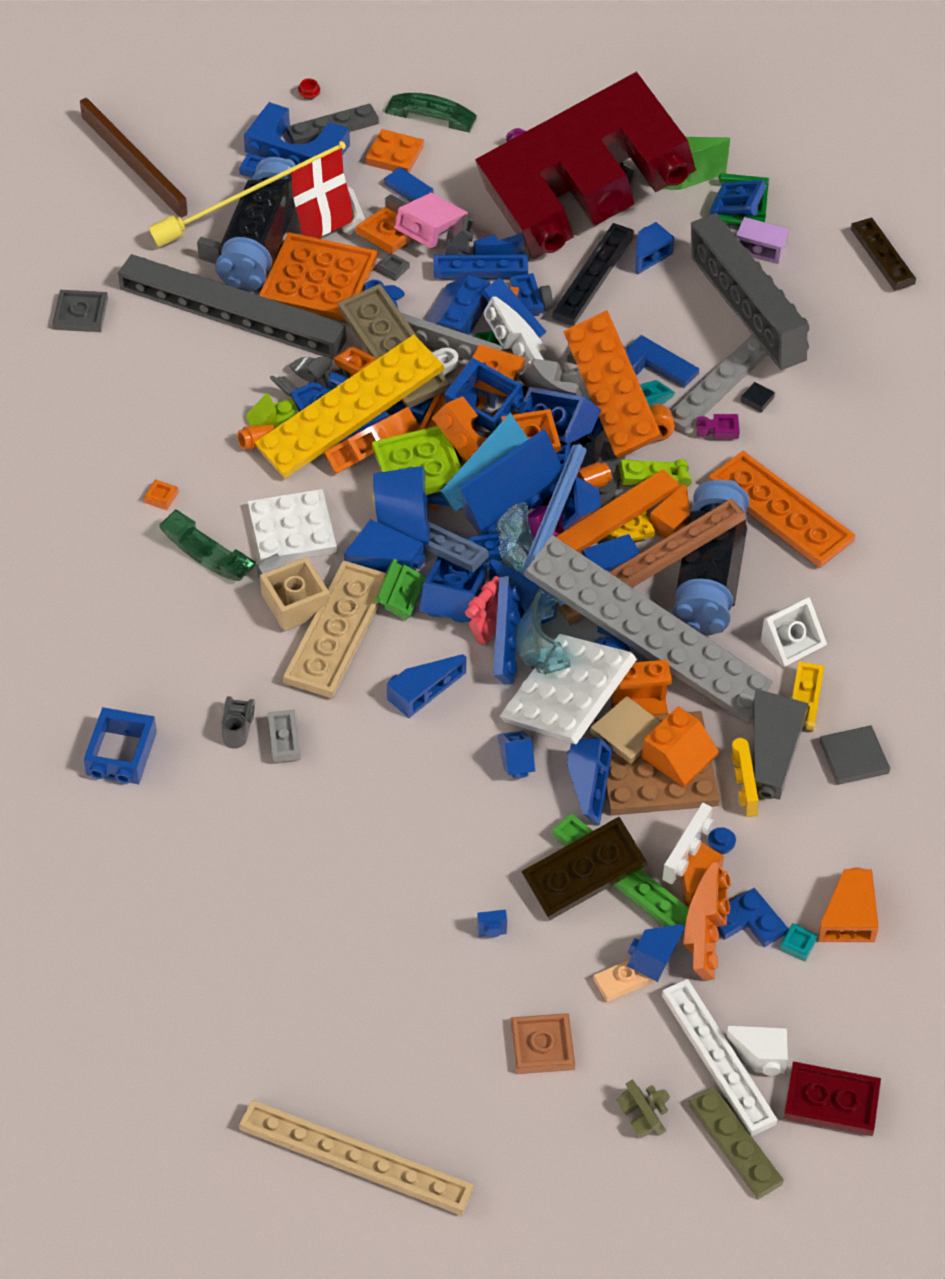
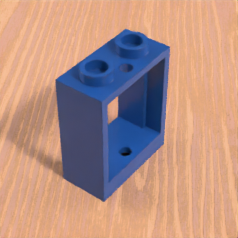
M472 358L445 392V402L448 403L462 396L465 398L478 380L508 395L509 397L494 417L470 405L478 415L473 422L493 433L500 425L502 416H508L514 409L517 410L524 401L522 385Z
M102 707L84 757L86 775L96 779L105 778L116 780L123 784L133 783L139 785L157 733L155 716ZM106 732L140 738L132 762L98 756Z

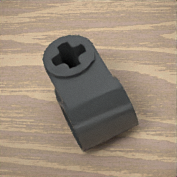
M227 696L222 719L223 742L227 747L240 748L247 742L255 712L254 699L242 701L234 700L231 696Z

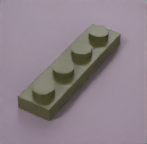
M715 1087L689 1101L691 1110L757 1199L783 1185L784 1179Z

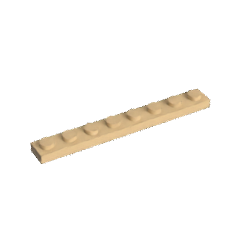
M254 1100L251 1101L239 1124L240 1130L461 1216L474 1191V1184Z

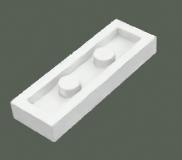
M705 803L701 804L664 864L662 880L673 884L678 875L681 877L684 875L689 864L688 858L690 855H696L702 842L700 840L702 835H708L713 826L714 820L711 819L713 807Z

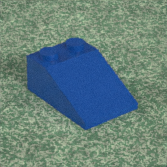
M438 556L423 583L419 611L426 612L432 617L444 616L452 618L456 622H470L472 619L465 615V611L469 607V602L474 597H478L482 592L481 589L486 580L489 564L482 563L474 572H470Z

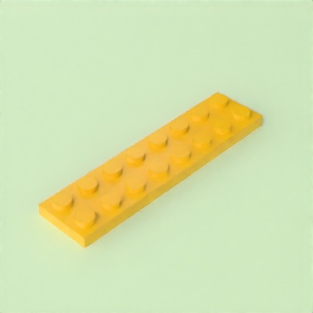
M413 334L255 442L256 448L281 476L286 479L443 372L444 366Z

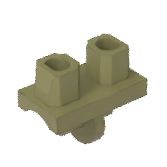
M633 1079L627 1082L628 1090L620 1095L616 1101L626 1116L639 1107L642 1110L643 1114L630 1122L637 1135L642 1138L654 1131L659 1136L666 1132L654 1110L658 1109L661 1115L668 1112L665 1103L669 1100L670 1095L667 1090L656 1091L655 1087L651 1085L646 1089L649 1095L646 1099Z

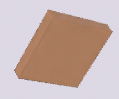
M569 1013L511 1017L510 1023L516 1074L575 1070Z

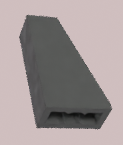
M756 689L753 703V756L757 793L763 798L781 799L805 723L809 703Z

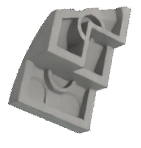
M533 359L526 366L525 371H521L519 374V380L528 388L534 387L583 396L578 384L560 381L562 370L558 362Z

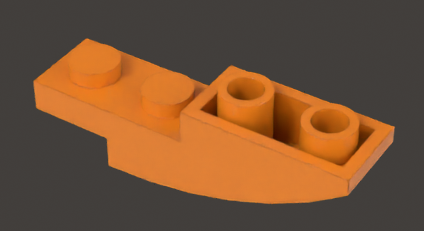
M406 407L323 452L336 475L374 454L372 448L373 441L414 432L419 429V425L410 408Z
M718 862L712 863L703 875L692 898L684 929L683 945L694 955L693 970L704 981L715 980V969L718 967V957L715 952L716 942L719 940L717 927L727 925V915L730 913L727 891L731 886L729 873Z

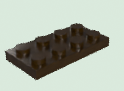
M617 817L521 872L550 921L646 867L648 864L620 817Z

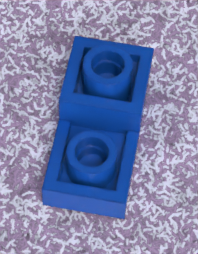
M494 234L475 240L473 245V255L524 254V239L521 234L498 240Z

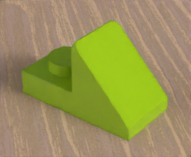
M266 393L246 414V419L250 426L272 424L276 428L299 413L292 398L273 403L269 393Z

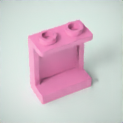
M429 193L398 208L394 229L429 248L437 246L439 234L450 229L464 215H468V212L433 193Z

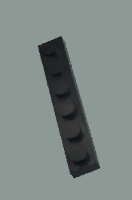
M612 223L554 309L552 319L571 326L576 324L634 237L633 229Z

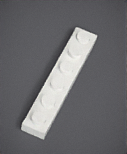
M686 979L662 990L663 999L749 1134L754 1136L775 1126L778 1119L690 981Z

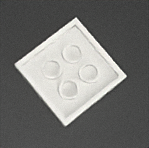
M323 489L248 501V509L260 562L276 553L284 562L337 553V545Z

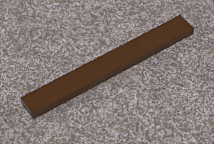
M84 98L80 100L81 116L86 123L179 217L187 216L186 197L89 99Z

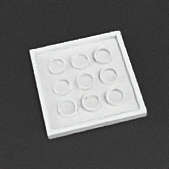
M559 634L544 656L538 661L528 678L522 683L515 696L507 704L500 717L505 723L577 744L637 659L632 652Z

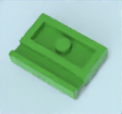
M393 559L389 564L374 603H381L386 610L406 621L411 616L426 577L405 564L403 566L398 564V560Z

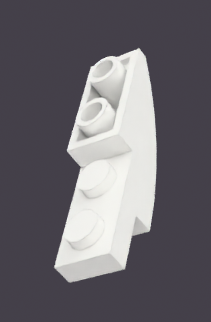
M492 297L483 314L500 345L503 346L502 349H511L514 355L525 358V364L522 368L523 372L533 359L544 360L542 356L547 349L534 330L510 306L499 298Z

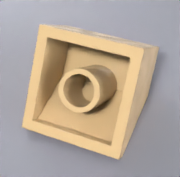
M308 557L260 575L261 595L283 631L308 622L330 597V592Z

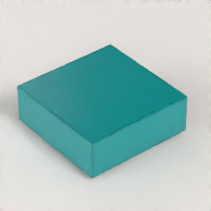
M792 923L780 944L779 950L806 962L818 939V935Z

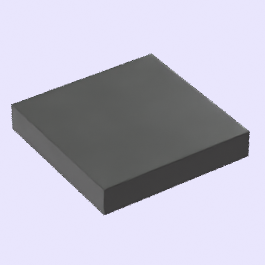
M60 290L53 319V330L101 332L108 293Z
M872 725L820 736L819 742L838 785L889 774L890 766Z

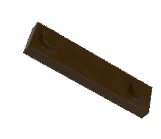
M872 217L851 223V231L894 291L915 285L916 277Z

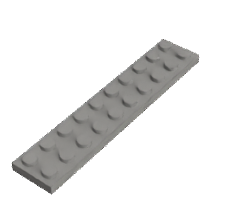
M553 535L523 575L649 660L668 659L672 675L744 723H747L753 714L755 690L768 691L773 683L772 680Z

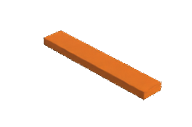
M662 469L562 532L556 538L581 553L582 549L597 543L670 496L680 487V483Z

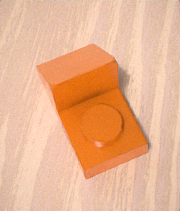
M354 346L333 358L336 366L347 371L350 377L377 360V358Z

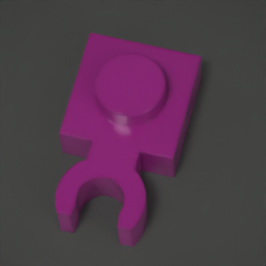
M713 414V419L705 416L696 417V426H703L697 427V436L704 437L714 434V439H739L738 414Z

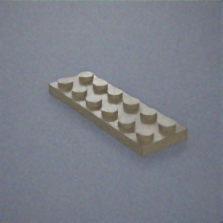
M381 284L338 302L339 311L369 355L377 359L413 334L417 337ZM441 372L403 398L401 402L405 407H414L447 391L450 383Z

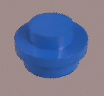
M719 827L709 833L708 844L716 852L727 854L735 847L736 837L731 830Z

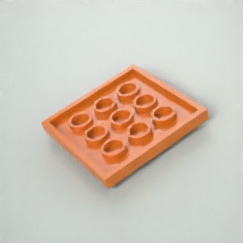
M288 232L259 296L326 318L347 322L338 309V302L363 292V288L368 282L378 259V251Z

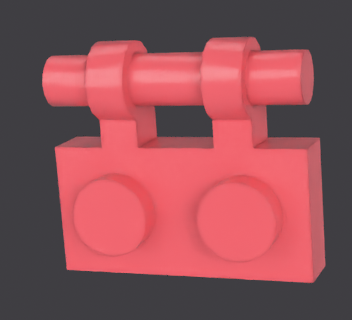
M497 576L483 585L482 592L478 597H474L469 602V607L465 611V615L472 619L469 622V626L479 644H487L496 633L499 577Z

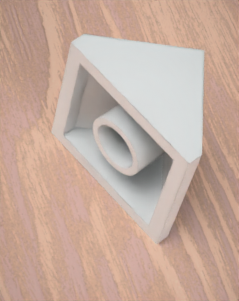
M805 597L764 618L761 642L784 667L827 645L810 597Z

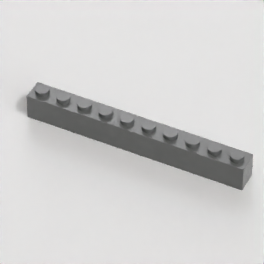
M131 254L118 271L121 290L323 357H328L332 360L338 355L346 342V324L337 320L304 311L294 306L191 274L187 271L148 260L144 257Z

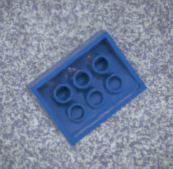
M544 429L459 486L466 518L479 535L500 533L504 526L510 522L518 521L523 516V513L531 508L539 507L544 499L551 494L553 495L563 468Z

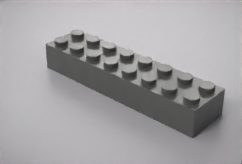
M716 213L691 222L692 260L780 370L807 361V350L809 349L807 340L809 331L808 321L806 318L801 317L795 305L787 300L781 289L777 288L772 277L763 271L761 264L753 259L749 249L744 248L738 236L730 231L727 223L722 221Z

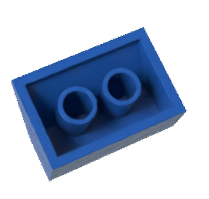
M468 274L447 284L425 318V321L470 335L489 303L481 292L490 285V281Z
M529 387L518 414L551 409L560 443L569 444L592 432L601 409L584 396Z

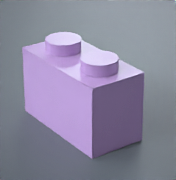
M744 217L737 236L744 248L749 249L753 258L779 264L787 246L789 229Z

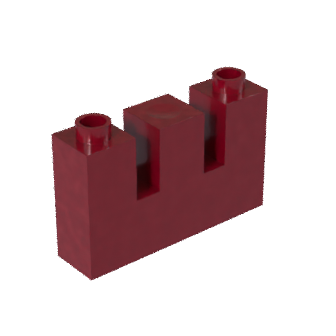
M637 71L475 159L487 192L516 235L521 234L524 239V247L532 259L544 253H554L560 250L566 241L574 238L565 209L557 199V197L570 191L594 226L635 204L627 175L619 165L621 162L631 158L655 193L667 186L681 184L687 179L689 174L696 171L688 139Z

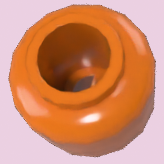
M651 405V411L663 438L657 441L665 440L674 432L675 424L672 412L664 405Z

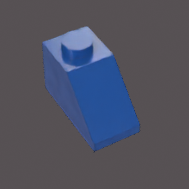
M657 222L642 228L638 232L635 261L636 274H640L673 254L675 237Z
M576 477L561 513L563 529H569L601 507L599 488Z
M524 730L497 734L505 772L508 775H512L513 778L529 776L528 772H535L532 739Z
M678 924L646 929L640 940L634 937L627 951L628 954L632 955L627 967L658 982L685 926Z

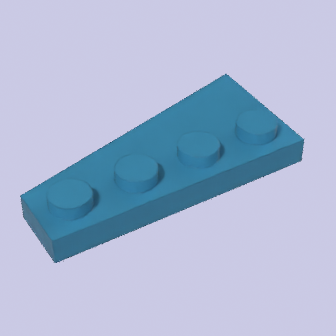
M511 413L508 414L441 490L442 495L455 513L464 507L459 486L528 440V437Z

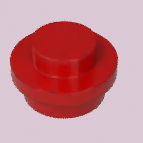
M307 78L301 81L298 93L303 98L312 99L320 94V86L316 80Z

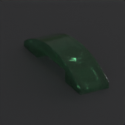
M425 93L393 95L385 109L386 114L407 118L409 112L446 120L449 121V128L468 133L471 132L477 119V115L466 107L449 99Z
M177 509L159 524V528L183 552L199 564L223 577L241 581L256 566L254 560L239 550L235 549L231 552L196 529V522Z

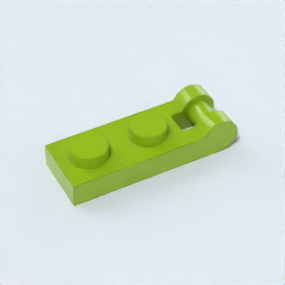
M678 459L675 462L621 460L619 464L622 485L637 486L662 469L679 482L680 487L683 484L688 487L692 483L691 475L687 473L689 470L688 462L685 459Z

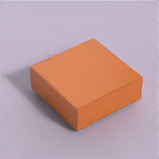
M155 479L144 496V503L168 510L178 494V487Z

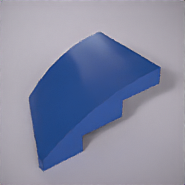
M423 466L373 473L374 500L378 523L413 539L420 540L425 545L429 544L430 524L427 520L428 498L425 494V470Z

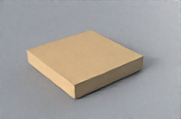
M626 696L591 726L590 733L596 738H601L615 753L631 764L642 755L644 738L661 722Z

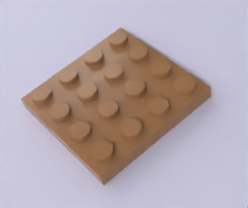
M702 711L688 712L700 720L705 728ZM669 714L653 716L662 722ZM612 750L606 785L610 816L700 808L702 803L711 807L719 806L720 798L712 761L684 788L642 759V755L629 764Z

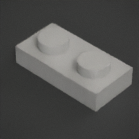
M295 709L268 712L273 763L300 760Z

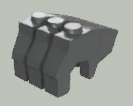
M467 215L459 219L448 231L444 247L445 255H467L470 252L468 241L472 242L474 231L471 229L473 220Z

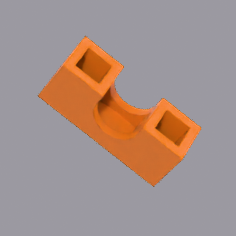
M462 396L446 403L432 419L463 460L467 462L487 438L481 437L473 430L471 423L478 415Z

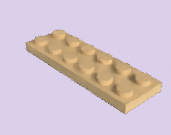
M343 560L328 589L330 597L317 610L283 676L284 684L333 699L380 605L379 602L377 604L374 603V600L386 573Z

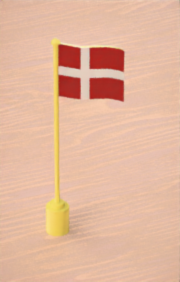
M340 141L339 145L183 221L181 217L176 218L173 214L149 226V230L157 246L160 248L183 237L186 224L291 173L293 199L301 225V235L320 238L352 222L351 199L343 171L342 149H345V143Z

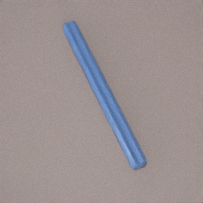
M580 444L573 445L522 568V575H524L526 569L555 531L586 454V448Z

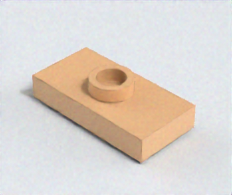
M629 960L599 972L593 977V981L607 1003L655 981L627 967Z

